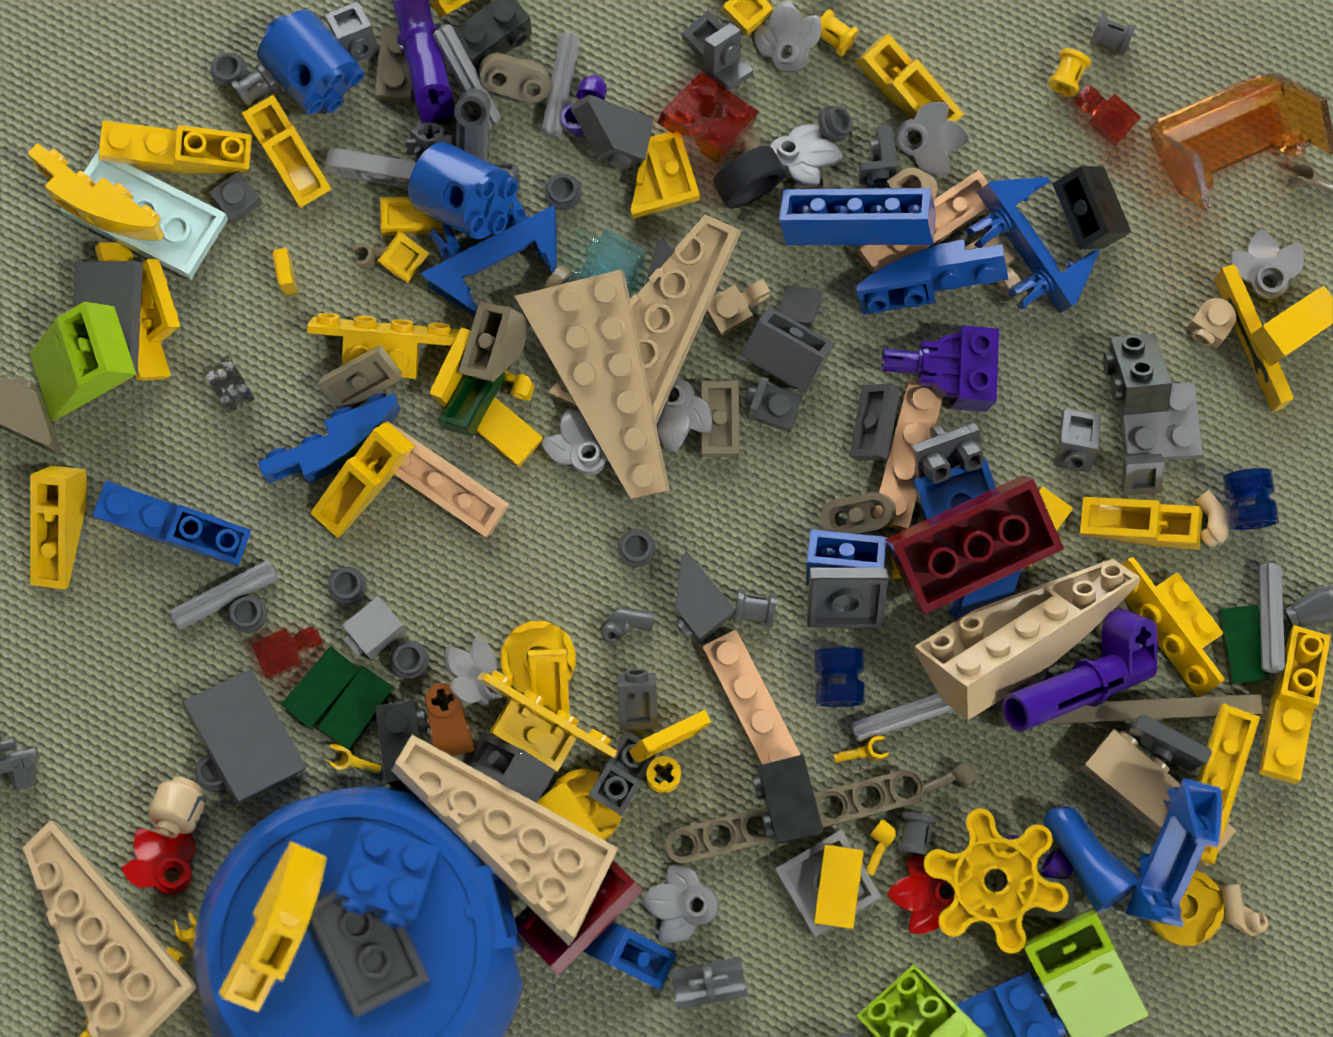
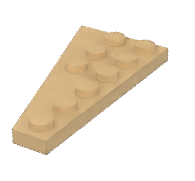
M704 215L677 245L675 252L661 268H657L648 278L650 280L638 294H634L630 299L656 424L741 234V230L707 215ZM563 380L559 383L556 382L548 391L576 405Z
M616 270L514 296L630 499H638L670 491L624 271Z
M412 735L395 762L392 772L475 854L489 865L540 918L570 945L618 848Z
M50 820L22 848L36 887L42 892L48 909L46 914L50 925L55 928L60 942L58 947L77 1000L82 1002L89 1022L87 1025L91 1037H148L198 987L57 822Z

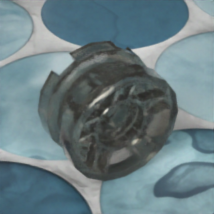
M229 354L220 358L219 364L215 366L210 364L202 369L229 414L237 410V405L243 401L249 403L255 399Z

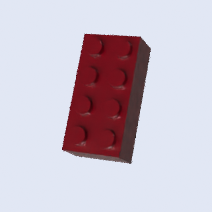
M1024 475L884 539L915 609L922 614L929 613L1064 550L1035 480Z

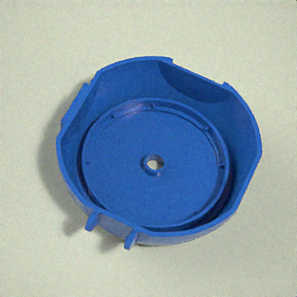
M360 786L315 795L288 804L261 820L231 849L217 869L201 904L195 928L193 945L194 970L202 1008L213 1037H504L515 1015L523 989V981L516 954L523 952L509 894L501 878L416 794L389 787ZM363 821L440 848L415 921L411 927L405 925L431 981L355 1018L315 929L309 920L303 938L283 981L275 979L259 1012L221 997L219 991L257 920L253 912L290 841L327 857L323 879L316 900L338 890Z

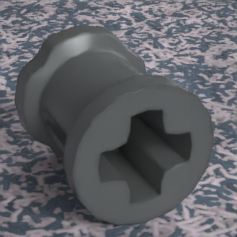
M1102 13L1090 44L1096 45L1099 43L1118 50V55L1124 56L1136 26L1130 24L1127 27L1107 19V15Z
M261 63L256 65V71L241 81L237 82L234 80L230 83L234 92L247 109L253 107V103L268 93L272 92L275 94L279 91L271 75ZM259 82L262 83L261 85H259L258 87H256V88L253 89L252 91L248 92V89H250L251 87H253V86L256 85L257 83H259Z
M738 589L734 623L748 620L763 622L766 624V627H772L777 594L771 593L768 597L746 594L745 590Z
M902 812L905 824L902 842L898 844L897 851L926 856L931 851L928 848L931 827L933 824H936L937 817L914 812Z

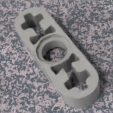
M334 148L329 149L327 152L324 170L337 177L408 189L410 175L416 162Z

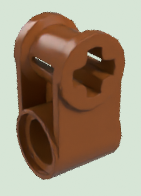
M437 683L427 691L425 697L433 746L450 756L475 751L462 701L450 690V684ZM440 692H445L448 697H454V701L448 703L449 710L442 711L439 706H433V701L439 699Z

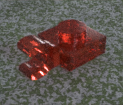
M1090 84L1079 93L1074 101L1083 111L1094 115L1088 124L1114 147L1142 118L1115 93L1107 101Z
M311 626L298 632L293 637L290 631L285 628L251 645L265 678L270 680L303 665L300 653L319 646L324 642L318 629Z

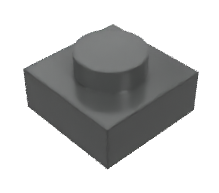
M708 10L682 33V40L704 61V39L725 26Z
M239 171L209 192L221 210L227 214L232 224L262 204L259 196Z
M1161 454L1124 456L1121 482L1124 496L1162 493L1164 460Z

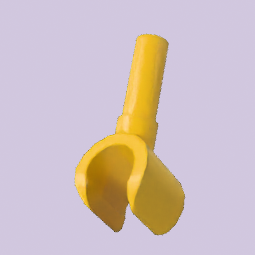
M505 370L506 377L504 380L513 384L510 394L518 399L530 401L535 388L531 379L525 374H514Z
M875 736L868 740L864 746L857 747V749L833 754L835 763L865 757L871 761H879L885 758L889 752L878 755L873 751L872 745L873 743L884 741L886 738Z
M334 743L329 746L342 752V756L337 762L325 759V762L333 768L344 770L347 767H356L379 775L381 765L353 756L347 748L340 744Z
M883 819L870 834L879 842L866 868L867 873L874 876L883 853H885L896 835L895 828Z
M188 913L192 923L191 928L187 930L179 929L176 920H174L173 926L177 938L187 942L193 951L197 920L193 914Z

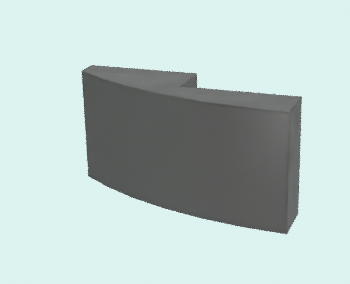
M626 730L614 748L618 751L614 758L608 759L588 795L621 816L640 786L647 767L655 757L654 755L640 763H635L629 750L639 743L641 739Z

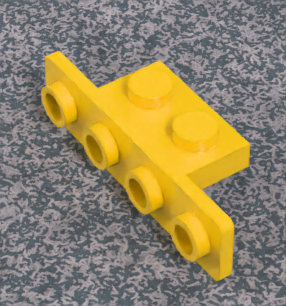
M100 242L95 246L99 262L134 261L131 249L118 242ZM146 259L143 262L138 374L135 375L136 379L140 381L166 379L171 375L161 342L181 327L159 259Z
M319 313L317 317H312L307 324V333L343 336L342 365L381 345L401 370V378L416 379L418 376L419 343L452 346L459 331L458 329H450L449 324L441 322L429 323L428 327L415 326L413 321L406 319H395L391 323L376 322V318L370 316L354 317V320L339 319V315L335 313Z
M1131 557L1121 565L1140 577V583L1124 600L1135 614L1154 621L1157 628V644L1197 697H1202L1224 682V677L1203 650L1205 646L1221 636L1223 631L1180 574L1177 572L1158 586H1155L1135 558Z
M494 670L491 675L488 673L479 674L477 678L479 682L508 698L507 703L489 733L525 750L554 769L555 772H558L576 740L605 757L614 758L618 751L609 746L610 738L594 729H591L588 734L577 727L579 722L577 718L559 709L557 714L544 707L547 701L529 690H526L523 695L513 689L511 686L514 681L502 673Z

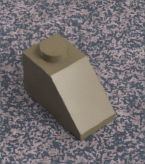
M480 301L458 373L494 382L521 356L531 325L527 317L512 308Z
M2 376L0 380V429L58 455L61 446L53 422L50 420L44 398L36 392L38 386L17 376L15 381Z

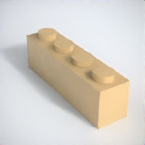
M1113 729L1104 736L1079 769L1159 835L1169 812L1163 800L1170 801L1167 791L1173 787H1180L1181 782H1177L1168 774L1170 769L1163 761L1153 755L1148 758L1137 749L1139 743L1130 734L1122 730L1118 733ZM1230 817L1218 853L1237 831L1229 825ZM1199 861L1197 864L1199 869L1209 866V864Z

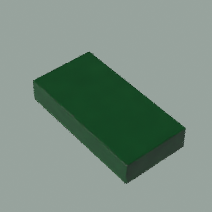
M503 372L494 382L463 375L437 421L443 429L473 437L503 383L506 373Z
M1258 604L1218 610L1220 629L1223 631L1222 641L1230 685L1270 680V673L1263 671L1261 668L1260 613Z
M330 646L281 705L312 730L342 695L360 669Z
M362 666L318 729L351 751L376 716L375 706L384 705L395 688L365 666Z

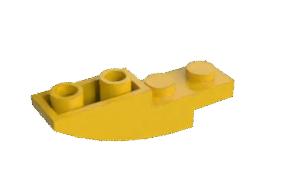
M102 120L99 160L134 164L138 170L166 173L222 174L236 173L238 171L247 172L249 171L252 134L178 125L177 130Z
M38 143L27 153L35 169L50 180L45 185V188L51 200L71 215L101 230L124 237L149 241H160L164 237L159 224L161 221L159 215L149 206L144 205L141 208L133 202V195L122 184L117 182L115 185H112L104 177L95 184L84 172L78 171L74 173L67 167L69 165L68 161L58 151L52 148L48 152Z
M1295 625L1291 628L1284 649L1285 669L1277 673L1261 739V744L1264 747L1258 774L1294 785L1301 781L1313 711L1319 705L1331 639L1330 635Z
M290 841L253 912L257 920L219 991L223 999L259 1012L275 979L283 981L310 920L327 862L325 855Z

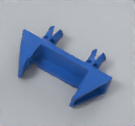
M1049 178L990 181L977 191V194L991 213L967 228L968 237L985 230L986 233L974 243L976 247L982 248L1002 232L1006 234L1033 274L1009 290L1010 298L1024 291L1028 292L1016 304L1019 309H1025L1027 305L1044 293L1048 295L1059 313L1074 306L1099 254L1098 249L1096 248L1075 263L1069 262L1068 268L1061 272L1056 265L1057 262L1024 214L1020 213L1016 207L1021 201L1028 202V196L1050 182Z
M516 194L512 198L511 205L513 209L509 208L506 215L509 228L499 235H494L467 250H462L450 226L442 225L448 241L446 243L433 229L429 233V238L433 241L443 262L422 272L425 285L475 317L478 307L470 294V286H466L463 278L469 275L473 276L526 249L530 244H533L536 255L541 258L551 275L557 268V220L554 206L528 217Z
M1183 778L1180 787H1173L1167 791L1170 801H1163L1169 812L1151 854L1146 853L1138 857L1141 867L1135 866V870L1140 875V879L1125 911L1126 915L1182 927L1184 921H1182L1180 916L1182 911L1179 904L1182 896L1185 894L1205 846L1209 845L1218 848L1222 817L1220 787Z

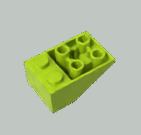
M82 302L57 317L29 353L51 421L60 419L137 375L115 306Z
M1094 908L1026 940L1024 949L1071 1037H1105L1149 1016Z
M915 964L856 1015L874 1037H986L984 1032Z

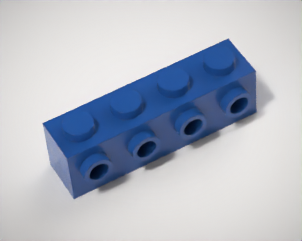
M931 188L783 189L779 222L786 245H933L936 211Z

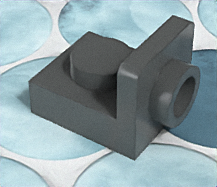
M358 1L325 14L333 35L357 62L377 55L380 52L372 26Z
M731 23L704 39V74L727 90L733 89L752 77L754 70L752 66L740 59L741 30Z
M892 124L877 126L875 139H871L869 142L872 162L860 164L858 172L859 182H868L870 185H882L896 175L898 165Z
M761 376L758 386L751 384L744 405L750 407L748 419L791 433L803 395L768 384L769 378Z
M1064 408L1061 417L1059 446L1054 459L1055 466L1084 472L1091 471L1099 449L1101 415Z
M644 669L627 670L625 674L617 675L620 730L658 729L655 673H648Z

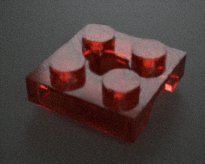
M700 71L661 111L657 123L672 134L677 131L683 136L685 134L693 136L696 145L701 148L700 153L717 164L755 123L759 111ZM716 104L720 105L715 118L709 121L706 120L704 123L700 121L702 117L710 118Z

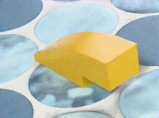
M889 33L879 38L855 61L868 78L911 119L916 117L922 106L930 102L947 103L948 116L946 120L956 122L964 115L918 59L912 61Z
M274 95L242 112L243 119L299 208L332 190Z
M1322 286L1261 326L1249 337L1268 363L1273 366L1333 324V297L1326 287Z
M388 421L373 429L356 455L346 461L310 514L337 538L340 537L388 483L414 449L415 445Z
M1083 497L1080 534L1125 543L1200 550L1203 513L1200 506L1161 504L1157 500Z

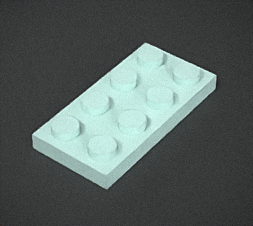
M99 149L84 173L95 184L102 177L112 185H115L117 182L122 184L133 195V202L141 208L147 205L161 218L159 224L164 237L160 241H149L120 236L92 226L68 213L63 208L60 209L64 216L149 259H159L161 265L189 279H192L228 220L226 213L126 163L99 160Z

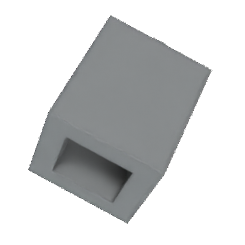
M378 596L342 625L349 633L344 638L345 642L357 656L365 652L370 660L406 632L403 625Z

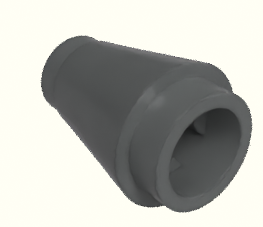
M1333 584L1327 587L1320 585L1290 605V607L1284 609L1291 628L1294 625L1306 627L1333 621Z

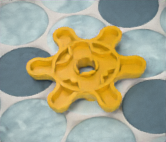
M978 808L971 811L966 819V827L970 835V842L966 850L961 853L952 854L941 849H935L930 851L924 859V868L929 876L948 881L954 889L955 897L953 903L941 913L939 926L946 935L955 937L963 934L972 923L978 921L986 922L995 930L999 948L1009 954L1017 953L1022 950L1026 943V935L1022 928V918L1026 911L1036 907L1046 909L1049 912L1061 911L1068 903V893L1063 885L1044 880L1037 871L1038 859L1052 846L1053 838L1048 828L1039 824L1032 825L1019 838L1014 840L1005 839L997 832L992 813L986 809ZM1000 870L1007 876V886L1002 891L992 892L986 888L984 879L989 871Z

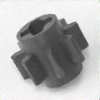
M432 122L422 123L416 129H411V139L406 140L407 155H414L415 162L418 161L424 151L436 143L446 142L452 145V135H444V127Z

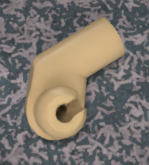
M1208 490L1197 498L1195 502L1208 518V527L1201 532V539L1207 546L1215 547L1219 542L1224 543L1228 537L1229 515L1213 493Z
M1240 884L1220 887L1225 918L1230 925L1245 935L1256 936L1266 931L1268 927L1267 917L1262 912L1256 913L1243 905Z

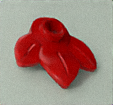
M137 829L133 844L134 854L137 859L131 860L121 867L126 879L136 887H156L158 891L166 895H177L185 891L192 878L189 863L196 852L192 833H178L176 838H165L163 835L151 830ZM174 870L179 874V879L176 882H168L164 877L165 873Z
M921 855L907 858L910 876L897 881L887 892V897L893 903L907 911H912L909 919V932L912 934H926L940 927L939 917L941 913L953 903L955 897L954 889L948 881L929 876L924 868L926 856ZM944 884L949 885L953 891L952 897L948 900L941 898L939 895V888Z

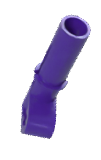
M392 0L400 31L397 36L399 49L406 56L421 124L455 117V105L444 59L433 38V33L439 27L434 25L428 0H397L396 2Z
M1122 608L1112 610L1106 616L1102 625V658L1094 661L1081 660L1074 664L1072 670L1007 695L1002 704L1006 722L1015 731L1023 732L1083 706L1096 707L1101 705L1108 696L1153 678L1157 671L1156 624L1148 618Z

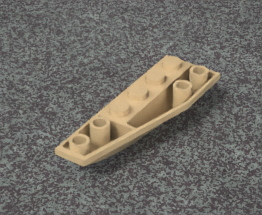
M1114 559L1107 560L972 610L914 646L915 654L942 701L964 718L970 720L1009 695L1011 691L1020 685L1029 682L1038 673L1061 658L1125 599L1140 583V577Z

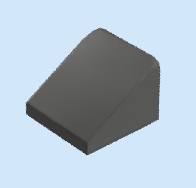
M788 285L779 312L812 329L824 292L818 289Z

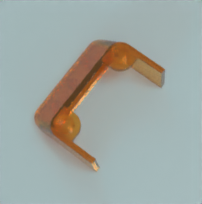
M1265 74L1255 77L1161 118L1149 126L1152 144L1177 192L1205 211L1212 208L1208 190L1214 185L1212 174L1271 148L1284 153V155L1293 156L1304 152L1306 147L1313 145L1330 155L1333 154V128L1327 99L1279 74Z

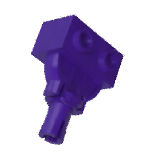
M962 325L956 334L946 335L936 342L922 341L917 352L884 348L881 361H884V363L881 364V371L914 374V376L919 378L918 386L932 387L938 394L950 398V409L987 412L997 401L999 329Z

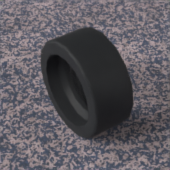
M768 145L759 146L727 163L713 178V186L726 207L730 209L740 208L758 200L773 190L785 177L786 169L772 147Z

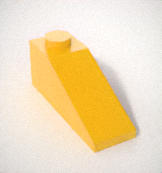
M51 465L30 475V585L64 590L69 588L86 510V469Z

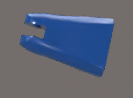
M1056 807L1045 814L1044 826L1049 829L1053 840L1072 865L1096 913L1111 909L1135 890L1139 878L1100 843L1084 818L1074 807Z

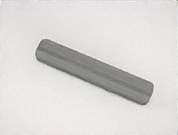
M451 25L440 27L433 33V38L463 92L468 89L477 88L488 95L491 103L489 126L494 125L499 121L501 115L488 91L482 85L480 77ZM469 101L476 116L482 113L481 106L475 101Z
M564 32L559 38L551 79V89L548 94L542 124V132L546 136L560 137L562 134L563 123L561 121V113L568 103L579 47V36L573 33Z
M265 561L171 609V619L176 627L183 629L226 607L236 598L242 595H249L276 581L278 578L272 564L269 561Z
M1268 563L1262 564L1258 568L1261 668L1268 673L1282 672L1285 669L1282 570L1279 565Z
M937 693L854 721L851 729L856 741L862 742L953 711L954 709L942 701Z

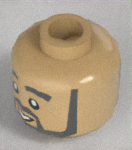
M173 777L172 781L167 780L160 783L148 810L149 818L156 824L155 830L171 838H176L178 833L187 834L193 832L206 804V799L201 793L202 788L197 783L183 777Z

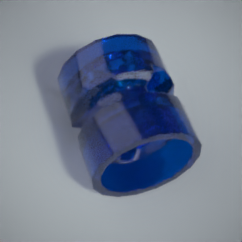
M1244 469L1223 476L1225 496L1232 501V504L1227 507L1231 530L1261 529L1279 523L1277 502L1270 498V495L1275 492L1272 469ZM1254 500H1255V504H1251V505H1247V504H1246L1247 501H1254Z
M833 647L815 650V673L821 678V680L815 683L816 705L821 707L864 705L865 682L859 679V675L864 672V650L853 647ZM833 678H846V684H834Z

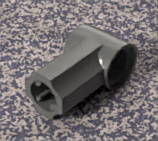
M472 88L464 91L455 105L456 147L488 162L490 98L481 89ZM467 101L477 102L482 108V113L478 116L469 115L464 110L463 103Z

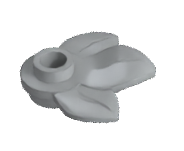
M787 0L782 1L774 9L770 18V25H760L754 30V41L758 51L765 57L773 58L775 66L783 72L791 73L800 70L808 60V50L819 41L821 35L820 17L814 15L802 20L799 11L792 3ZM792 48V55L785 59L787 51Z
M930 102L919 109L916 117L903 122L896 133V141L899 148L904 153L913 155L920 169L935 175H947L950 173L951 167L948 153L961 148L970 138L962 125L946 120L948 116L947 103ZM912 130L920 133V142H913L910 139V132Z
M815 124L798 126L792 130L789 136L779 137L770 145L792 179L806 185H819V169L838 163L842 160L843 156L834 143L823 139L824 135L820 131L819 125Z
M1260 229L1250 240L1247 252L1233 251L1231 253V265L1234 264L1237 267L1242 280L1250 283L1253 292L1264 300H1275L1281 297L1288 288L1289 280L1301 272L1304 263V251L1300 243L1291 244L1280 250L1273 238L1263 229ZM1263 279H1271L1274 282V287H1266L1263 284Z
M676 379L656 424L660 441L670 451L676 452L686 438L689 429L702 433L711 432L712 414L708 403L696 397L692 385L684 379ZM679 390L680 396L678 400L671 402L673 392Z
M570 408L565 411L560 423L561 434L548 436L542 440L543 449L551 460L560 465H573L577 471L585 475L599 473L608 462L606 455L578 409ZM587 452L596 453L592 458L583 457V454Z
M481 636L475 638L469 653L455 647L446 649V667L455 678L450 685V690L460 701L467 704L478 702L486 707L498 704L503 695L477 680L480 673L491 675L494 670L497 671V658L488 643Z
M670 865L667 872L668 884L652 887L643 896L642 902L651 914L663 919L658 939L665 943H677L690 939L698 925L711 922L718 913L719 901L716 894L710 888L701 885L699 877L693 869L683 865ZM696 898H701L704 902V908L699 913L693 909V902Z

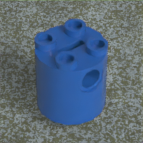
M308 9L296 11L288 16L281 15L274 19L267 26L264 38L258 46L256 54L260 63L301 110L308 115L321 112L322 110H325L328 114L335 112L344 102L342 96L351 87L360 83L365 75L358 62L314 12Z
M446 142L436 143L424 151L413 168L408 186L409 200L416 210L476 239L487 237L491 233L499 235L504 231L508 222L506 215L511 206L512 198L518 191V181L512 178L507 171Z

